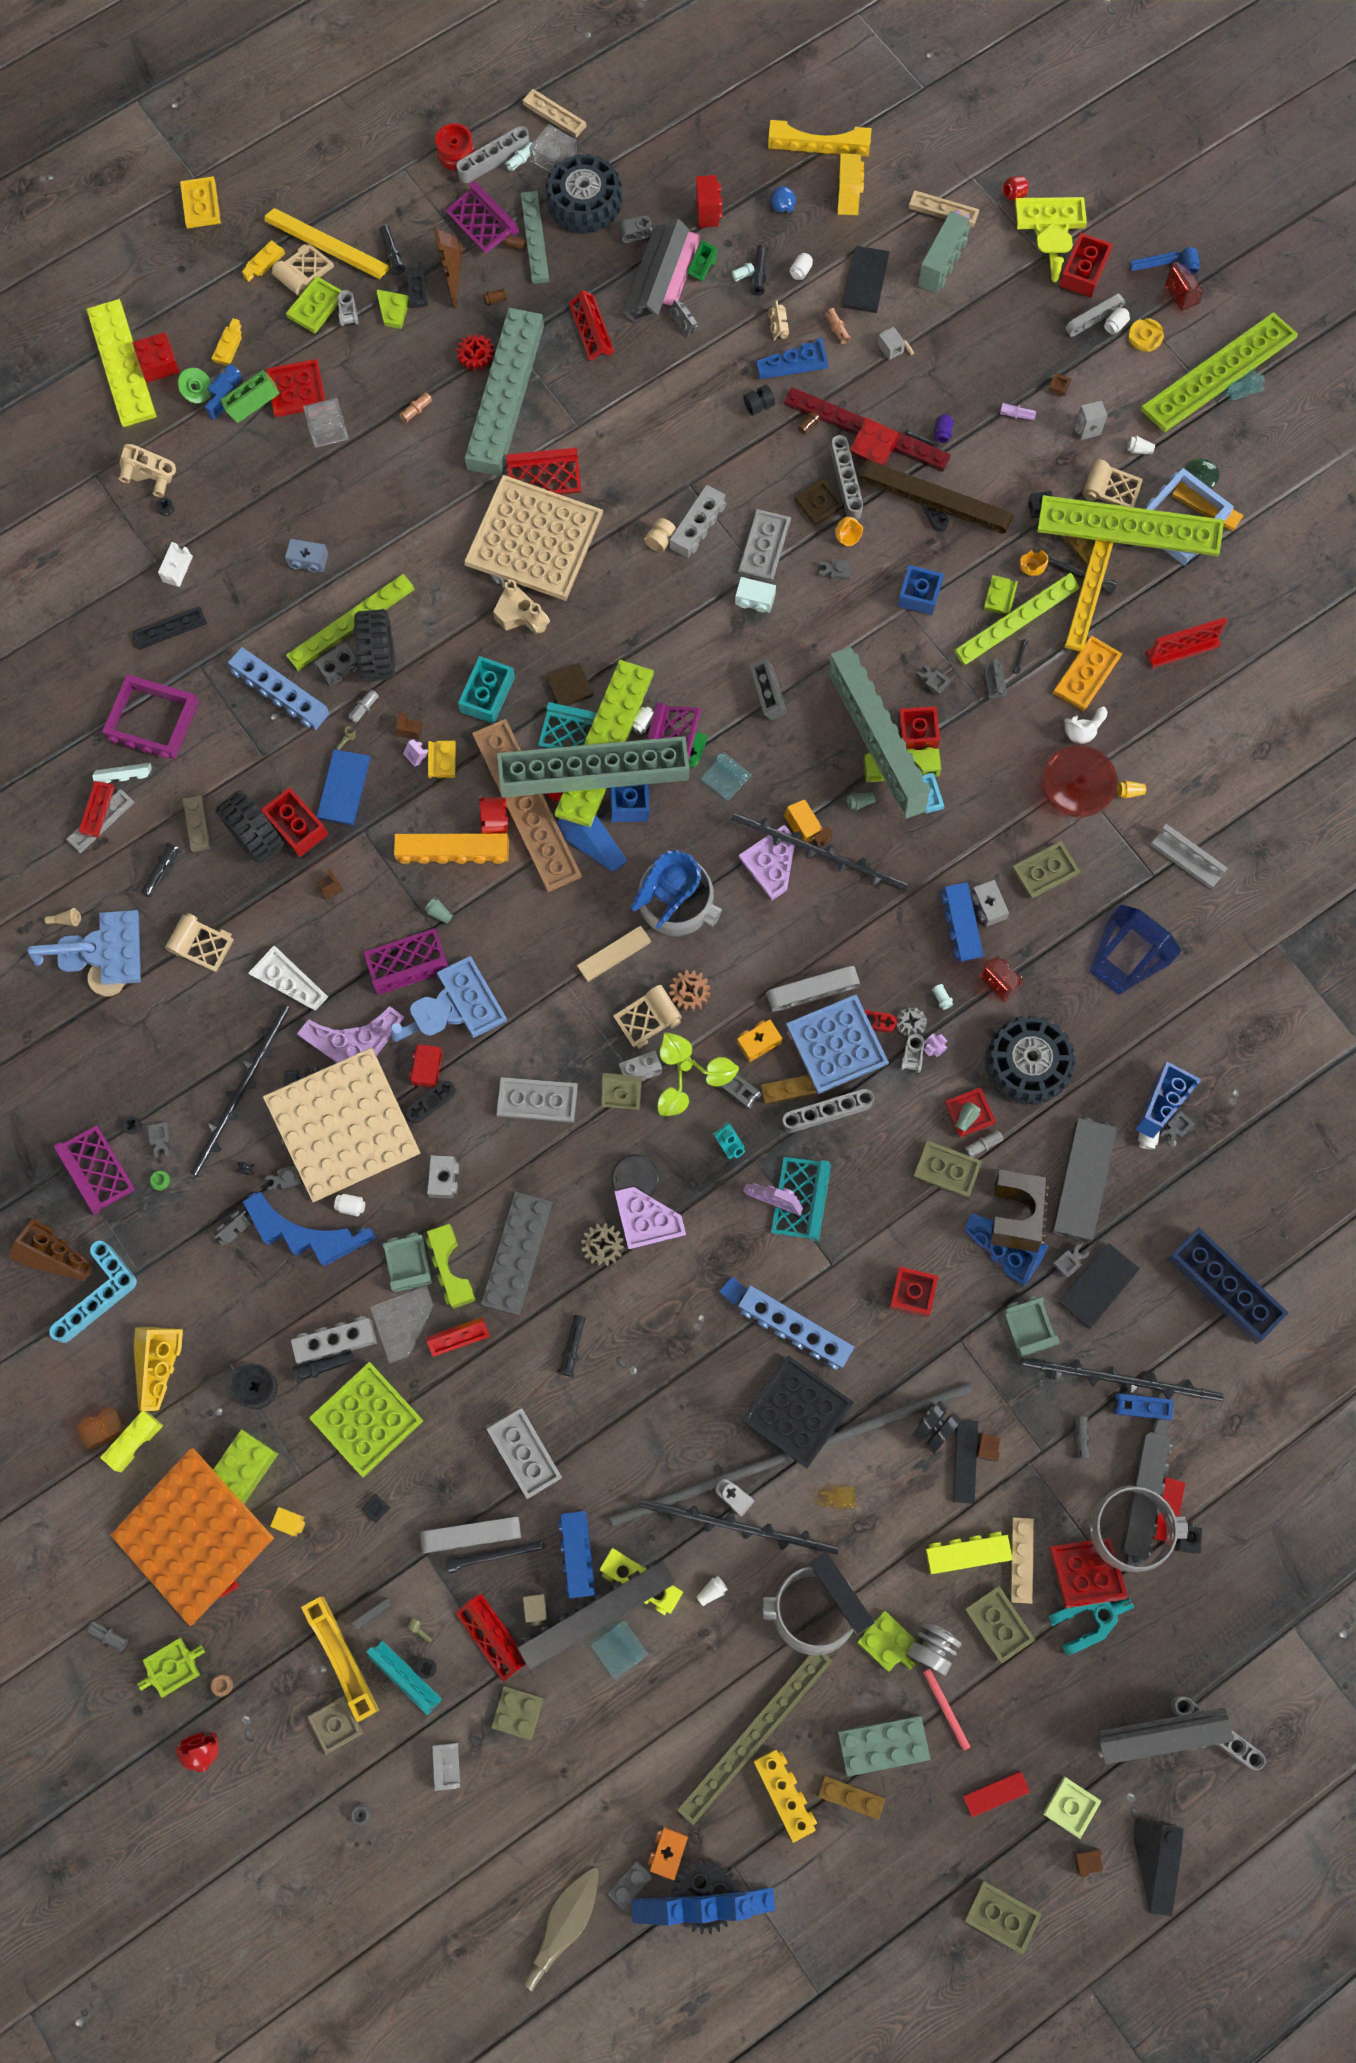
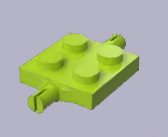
M884 1611L878 1619L874 1620L875 1624L865 1630L864 1635L857 1643L887 1672L899 1662H902L911 1670L912 1666L916 1663L907 1656V1652L912 1642L916 1640Z
M179 1638L147 1657L143 1662L147 1668L148 1677L137 1683L138 1686H141L139 1689L142 1691L148 1686L153 1685L157 1688L161 1698L197 1678L200 1676V1673L195 1666L194 1659L205 1653L203 1647L200 1645L194 1650L189 1651L182 1638Z

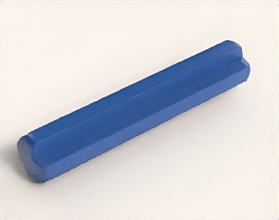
M1179 251L1132 260L1130 261L1131 271L1178 262L1181 256Z

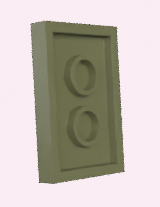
M1062 841L1012 867L1030 899L1053 889L1081 873Z
M927 1140L913 1178L969 1198L982 1161Z
M997 1586L964 1609L1000 1664L1035 1641L1000 1586Z
M982 1880L964 1921L1023 1955L1042 1914Z

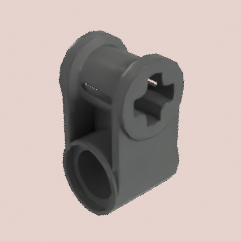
M648 216L624 219L618 225L621 239L624 243L648 239L652 234L651 219Z

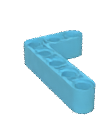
M103 1241L94 1242L91 1245L90 1253L110 1279L51 1326L50 1336L61 1343L70 1341L136 1286L137 1280L113 1248ZM105 1247V1253L99 1256V1249ZM113 1262H117V1267L114 1270H110V1265ZM128 1276V1283L122 1286V1279ZM112 1289L113 1295L110 1298H106V1292ZM96 1302V1309L94 1311H90V1305ZM80 1315V1322L78 1324H74V1318ZM61 1328H64V1335L62 1337H58V1331Z

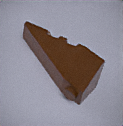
M436 229L434 234L438 254L453 307L456 309L458 307L463 248L462 244L457 242L456 236Z
M32 1218L15 1240L8 1257L27 1267L85 1281L95 1266L79 1252H73L67 1246L68 1243L64 1239L60 1240L54 1235V1230Z

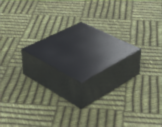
M377 1494L362 1508L375 1523H378L391 1509Z

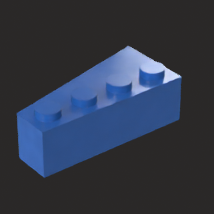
M968 882L942 888L939 892L945 911V918L949 926V937L954 945V958L959 963L984 957Z
M1166 1062L1156 1075L1135 1130L1153 1139L1202 1079Z
M586 1511L561 1514V1519H558L559 1532H563V1540H560L561 1552H565V1561L562 1563L563 1572L567 1574V1582H565L566 1595H569V1599L595 1596L596 1590Z

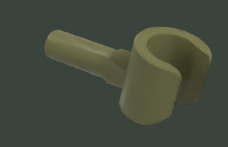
M351 726L345 728V736L336 747L337 750H340L348 740L356 738V730L351 734L349 733Z
M411 1618L408 1624L409 1629L430 1643L432 1639L423 1630L419 1629L422 1622Z

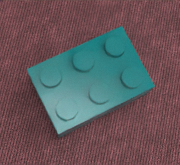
M479 656L458 702L460 713L494 724L515 679L513 668Z

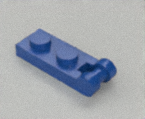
M1115 1394L1117 1408H1114V1415L1172 1420L1173 1400ZM1125 1402H1131L1130 1409H1125Z

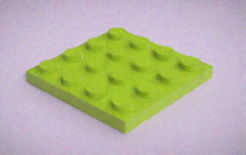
M370 1362L310 1417V1420L363 1478L423 1422V1419Z

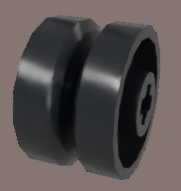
M940 1401L932 1410H929L918 1423L919 1426L911 1435L921 1442L930 1434L931 1437L926 1443V1448L933 1454L942 1446L962 1420L955 1413H951L943 1421L942 1417L947 1412V1406Z

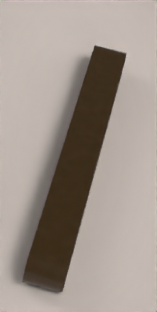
M870 460L864 462L858 476L859 481L866 485L923 506L925 505L934 510H939L1000 534L1007 532L1013 518L1012 513L1007 510Z

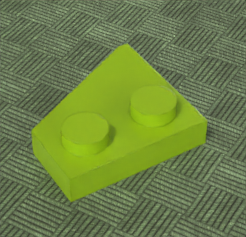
M377 290L384 325L402 329L410 302L409 296Z

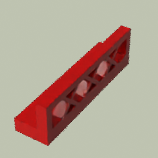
M582 290L568 304L588 359L593 361L601 353L610 356L615 351L594 295ZM580 301V308L577 310L575 304ZM583 314L586 316L584 325L581 323ZM588 328L591 330L589 339L586 336ZM595 343L597 349L592 353V346Z
M482 1594L467 1602L455 1613L503 1682L526 1665L518 1650L519 1646ZM467 1610L469 1612L472 1620H469L466 1617L464 1611ZM477 1628L481 1629L484 1633V1638L480 1637ZM490 1646H493V1648L496 1651V1655L492 1654V1652L490 1651ZM502 1663L510 1670L507 1674L502 1668Z

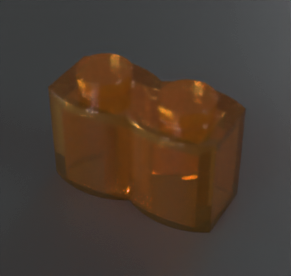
M109 1407L100 1411V1415L95 1418L90 1416L81 1420V1424L77 1426V1429L86 1449H94L109 1440L119 1437L126 1428L117 1409Z

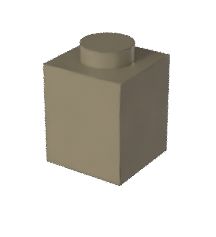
M545 1594L523 1597L526 1623L531 1622V1626L544 1625L543 1620H548Z

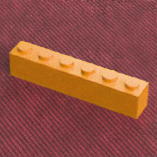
M395 834L394 856L396 861L402 864H409L410 862L421 864L429 862L440 864L448 862L459 864L475 862L483 864L485 861L501 864L504 861H509L508 834Z

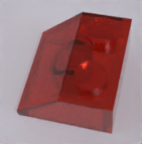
M1177 262L1172 263L1165 286L1180 310L1184 311L1200 304L1204 293L1202 287L1196 282L1194 274L1189 271L1187 266Z
M996 956L983 965L979 977L1006 1003L1022 988L1024 982L1017 972L1014 973L1009 968L1010 966L1006 960Z

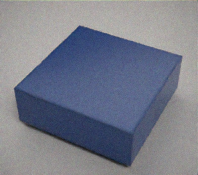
M732 1277L720 1290V1293L735 1305L748 1289Z

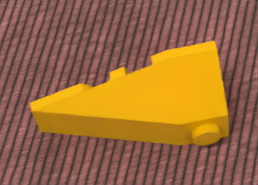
M135 1327L134 1359L139 1411L159 1410L167 1389L166 1383L169 1375L174 1371L173 1365L176 1356H179L181 1352L183 1329Z

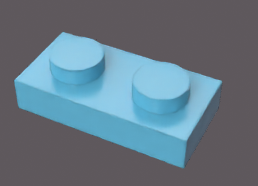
M934 773L923 775L924 783L927 782L930 788L926 813L944 809V803Z

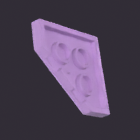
M785 825L777 829L780 832L792 835ZM768 835L739 855V859L771 900L787 891L794 845L782 841L775 846L773 845L772 836Z
M746 1183L743 1191L745 1194L799 1216L803 1210L799 1203L800 1201L797 1200L794 1192L789 1189L783 1188V1190L769 1185L765 1187L755 1183Z
M635 1187L614 1191L628 1249L686 1235L680 1214Z

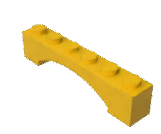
M770 120L768 149L825 154H861V157H869L872 128L855 127L854 130L844 134L823 136L796 130L789 126L787 121Z
M319 1597L301 1607L309 1625L314 1630L331 1661L356 1721L360 1722L380 1711L325 1598Z

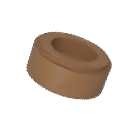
M218 1675L211 1682V1691L216 1696H226L232 1691L233 1681L227 1675Z

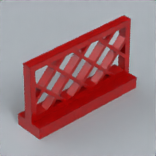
M577 448L506 455L509 477L521 481L527 474L533 479L530 483L531 485L537 482L543 486L542 489L559 495L582 493ZM575 462V469L571 473L564 468L567 463ZM549 465H555L559 468L553 475L546 470ZM534 466L541 469L536 477L529 472ZM520 468L523 473L519 478H516L512 474V469ZM561 470L568 475L564 482L556 478ZM543 472L551 477L546 484L538 479ZM572 478L577 482L578 488H569L566 486V483ZM553 480L560 484L557 490H552L548 487Z
M1226 617L1157 638L1153 647L1145 652L1151 668L1219 648L1221 645L1219 637L1227 624Z

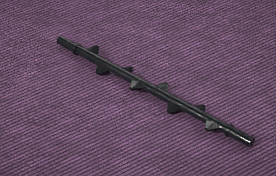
M736 813L732 816L731 820L772 836L773 845L775 846L785 841L804 849L807 859L817 854L838 864V872L842 873L849 867L870 876V882L873 886L879 881H883L902 890L907 888L908 883L895 879L891 875L888 876L868 868L866 859L863 857L854 862L835 854L834 845L832 844L825 849L802 841L800 831H796L790 836L769 827V819L766 817L758 823L753 821V819L751 820Z
M283 1005L277 1018L273 1020L271 1028L261 1029L265 1039L254 1058L244 1059L243 1062L248 1070L237 1090L226 1092L230 1102L219 1122H209L208 1126L213 1133L202 1153L199 1154L191 1174L198 1176L206 1160L209 1159L210 1153L221 1151L217 1140L228 1121L238 1120L239 1117L234 1109L244 1091L256 1088L257 1085L252 1077L262 1059L273 1056L269 1046L279 1028L282 1027V1023L290 1010L289 1006Z
M1022 1359V1366L1041 1369V1371L1048 1370L1053 1380H1057L1062 1373L1087 1377L1091 1386H1095L1099 1380L1125 1384L1130 1394L1137 1387H1144L1163 1391L1166 1399H1171L1174 1393L1216 1401H1223L1224 1398L1223 1393L1207 1391L1203 1388L1195 1389L1190 1380H1186L1182 1386L1158 1382L1155 1374L1150 1372L1146 1379L1119 1375L1114 1366L1107 1373L1083 1369L1079 1359H1075L1070 1366L1045 1362V1360Z
M640 1499L638 1507L657 1511L658 1513H666L669 1521L682 1517L703 1522L706 1532L711 1531L715 1526L740 1531L744 1539H748L751 1535H757L778 1540L781 1550H784L789 1544L815 1549V1551H827L836 1555L839 1552V1546L822 1543L819 1540H811L809 1532L806 1530L797 1537L776 1532L769 1523L763 1528L736 1522L732 1512L722 1519L701 1514L694 1505L685 1510L664 1505L661 1502L656 1503Z

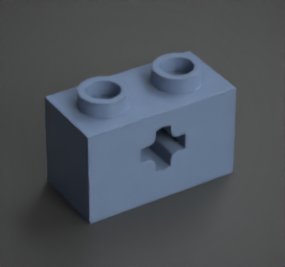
M290 539L285 558L288 566L293 569L301 568L307 569L310 572H324L328 551L325 544Z

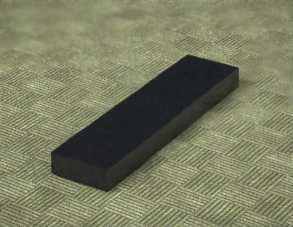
M199 606L132 633L139 650L204 626L207 624V621Z
M961 1420L957 1426L953 1502L975 1504L978 1421Z
M827 1551L809 1562V1566L857 1636L875 1624Z

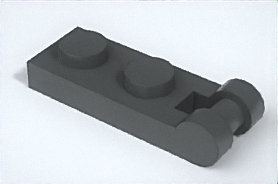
M737 1074L729 1083L719 1086L747 1109H750L753 1106L754 1100L759 1099L762 1095ZM745 1091L750 1093L747 1098L742 1095Z

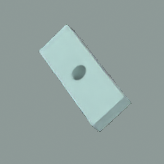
M151 763L95 770L92 776L94 782L109 783L113 779L126 781L130 779L129 777L134 776L141 779L148 777L152 767Z

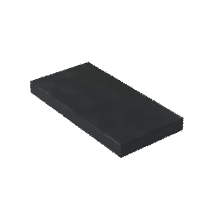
M862 246L855 247L843 308L877 313L890 251Z
M1108 1243L1060 1300L1059 1304L1086 1327L1091 1329L1140 1268Z

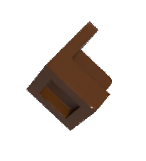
M399 712L395 730L398 737L419 740L423 724L420 721L408 720L406 713Z
M331 869L327 870L329 876L316 882L326 900L343 891Z
M985 1432L980 1433L977 1458L997 1462L1000 1455L998 1452L1000 1438L987 1435Z
M1099 1848L1073 1852L1078 1876L1086 1877L1089 1876V1873L1101 1872L1103 1870L1100 1857L1102 1850Z

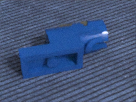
M230 363L210 378L211 383L207 387L209 395L213 399L208 401L205 408L208 416L213 420L225 410L220 399L235 390L236 385L243 378L240 376V371Z

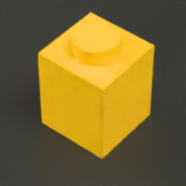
M278 1507L270 1527L292 1536H297L305 1526L304 1516Z

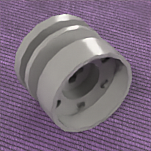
M922 1622L920 1627L928 1631V1633L925 1635L919 1631L917 1632V1635L924 1641L922 1644L912 1642L907 1655L946 1676L952 1663L945 1658V1655L947 1653L956 1656L957 1653L949 1647L953 1645L960 1648L962 1643L941 1627Z

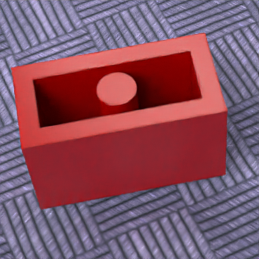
M417 1045V1050H414L412 1055L414 1067L410 1068L409 1080H411L413 1086L426 1088L437 1086L443 1053L441 1047Z

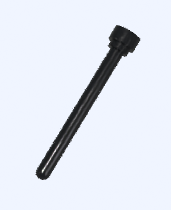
M1048 555L1049 564L1082 579L1085 578V571ZM1112 579L1110 581L1103 580L1102 590L1105 591L1104 593L1112 595L1118 582Z
M539 1541L459 1559V1557L455 1558V1556L446 1558L449 1574L458 1573L461 1567L542 1550L545 1544Z

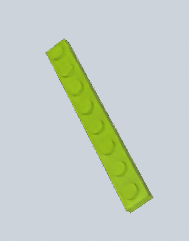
M1072 573L1065 575L956 648L954 652L963 666L968 664L1080 589Z
M402 574L286 655L287 659L299 671L355 632L354 615L358 611L386 610L414 591V586Z

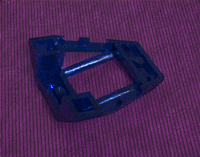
M1121 904L1108 920L1089 972L1117 994L1121 995L1148 977L1150 978L1160 970L1170 966L1182 950L1172 934L1140 909ZM1116 925H1118L1121 930L1108 944ZM1132 929L1153 945V947L1128 976L1107 960V958ZM1155 955L1161 959L1141 974Z

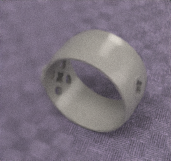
M652 864L642 876L638 890L642 888V883L645 881L646 876L650 873V868L654 866V864ZM698 864L701 869L700 881L704 884L709 894L705 908L696 917L688 921L679 923L665 922L657 929L655 927L659 918L655 917L644 905L640 908V912L645 921L654 930L667 936L678 937L695 932L704 923L711 927L717 923L722 909L713 905V884L701 865Z
M1125 1486L1107 1493L1098 1501L1090 1518V1536L1096 1551L1109 1565L1126 1572H1142L1158 1567L1170 1556L1175 1547L1176 1540L1186 1539L1188 1533L1186 1518L1175 1517L1170 1505L1159 1494L1141 1486ZM1121 1492L1137 1493L1151 1500L1162 1513L1166 1524V1540L1161 1553L1151 1563L1142 1567L1126 1565L1117 1560L1107 1550L1101 1538L1100 1518L1102 1511L1108 1501Z
M805 1567L795 1571L783 1581L776 1598H763V1620H774L782 1639L798 1652L808 1655H825L837 1650L849 1639L853 1632L851 1626L839 1640L828 1645L815 1646L803 1643L791 1635L780 1615V1597L785 1589L799 1579L817 1577L811 1567Z

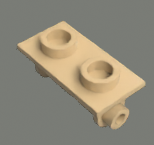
M776 300L768 310L773 341L778 336L785 339L789 335L788 323H786V309L783 305H778Z

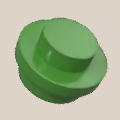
M156 1171L150 1177V1184L156 1190H164L170 1183V1177L164 1171Z

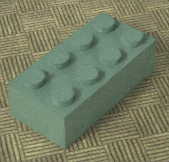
M950 211L921 265L919 287L936 294L940 287H944L947 274H951L954 261H958L961 248H965L968 242L967 236L970 231L968 226L969 218Z
M920 1715L837 1731L847 1777L930 1760L923 1721Z

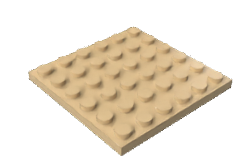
M503 475L465 559V565L505 580L512 579L519 585L567 601L602 518L603 510Z
M372 1047L263 1096L312 1202L318 1201L421 1154Z

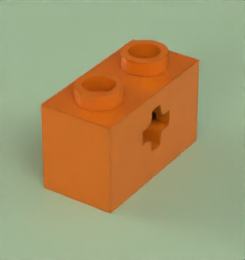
M664 1826L663 1831L658 1830L654 1842L658 1844L656 1853L651 1852L648 1865H651L650 1872L675 1880L688 1834ZM667 1846L671 1847L670 1852H672L673 1855H668V1857L665 1858L664 1852H662L661 1850H665Z

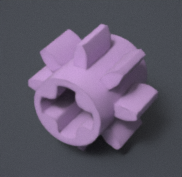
M934 1033L924 1041L926 1048L923 1050L928 1056L934 1054L938 1057L947 1049L945 1046L947 1040L942 1034L936 1036Z

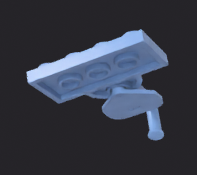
M138 910L99 913L100 930L91 932L85 939L78 935L65 936L59 940L58 944L30 946L27 948V952L34 965H41L44 959L41 955L58 954V966L65 972L80 971L87 964L101 967L102 985L141 982Z
M469 956L437 972V976L445 989L440 992L437 999L424 997L411 1005L410 1012L415 1022L404 1028L398 1023L392 1024L391 1038L397 1042L419 1030L424 1035L431 1036L442 1031L446 1023L456 1025L465 1023L471 1036L475 1038L507 1022V1018L472 957Z

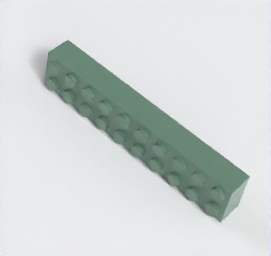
M508 308L466 452L467 470L497 476L502 475L506 455L509 451L544 328L542 314Z
M851 647L831 653L829 676L904 818L907 819L926 812L927 803H929V785L927 782L924 783L921 770L916 768L914 758L911 753H908L904 739L898 735L896 724H892L890 713L887 709H884L881 696L876 694L875 686L872 681H869L865 667L861 666L858 654L854 653Z
M685 736L497 753L501 797L689 780L690 769Z

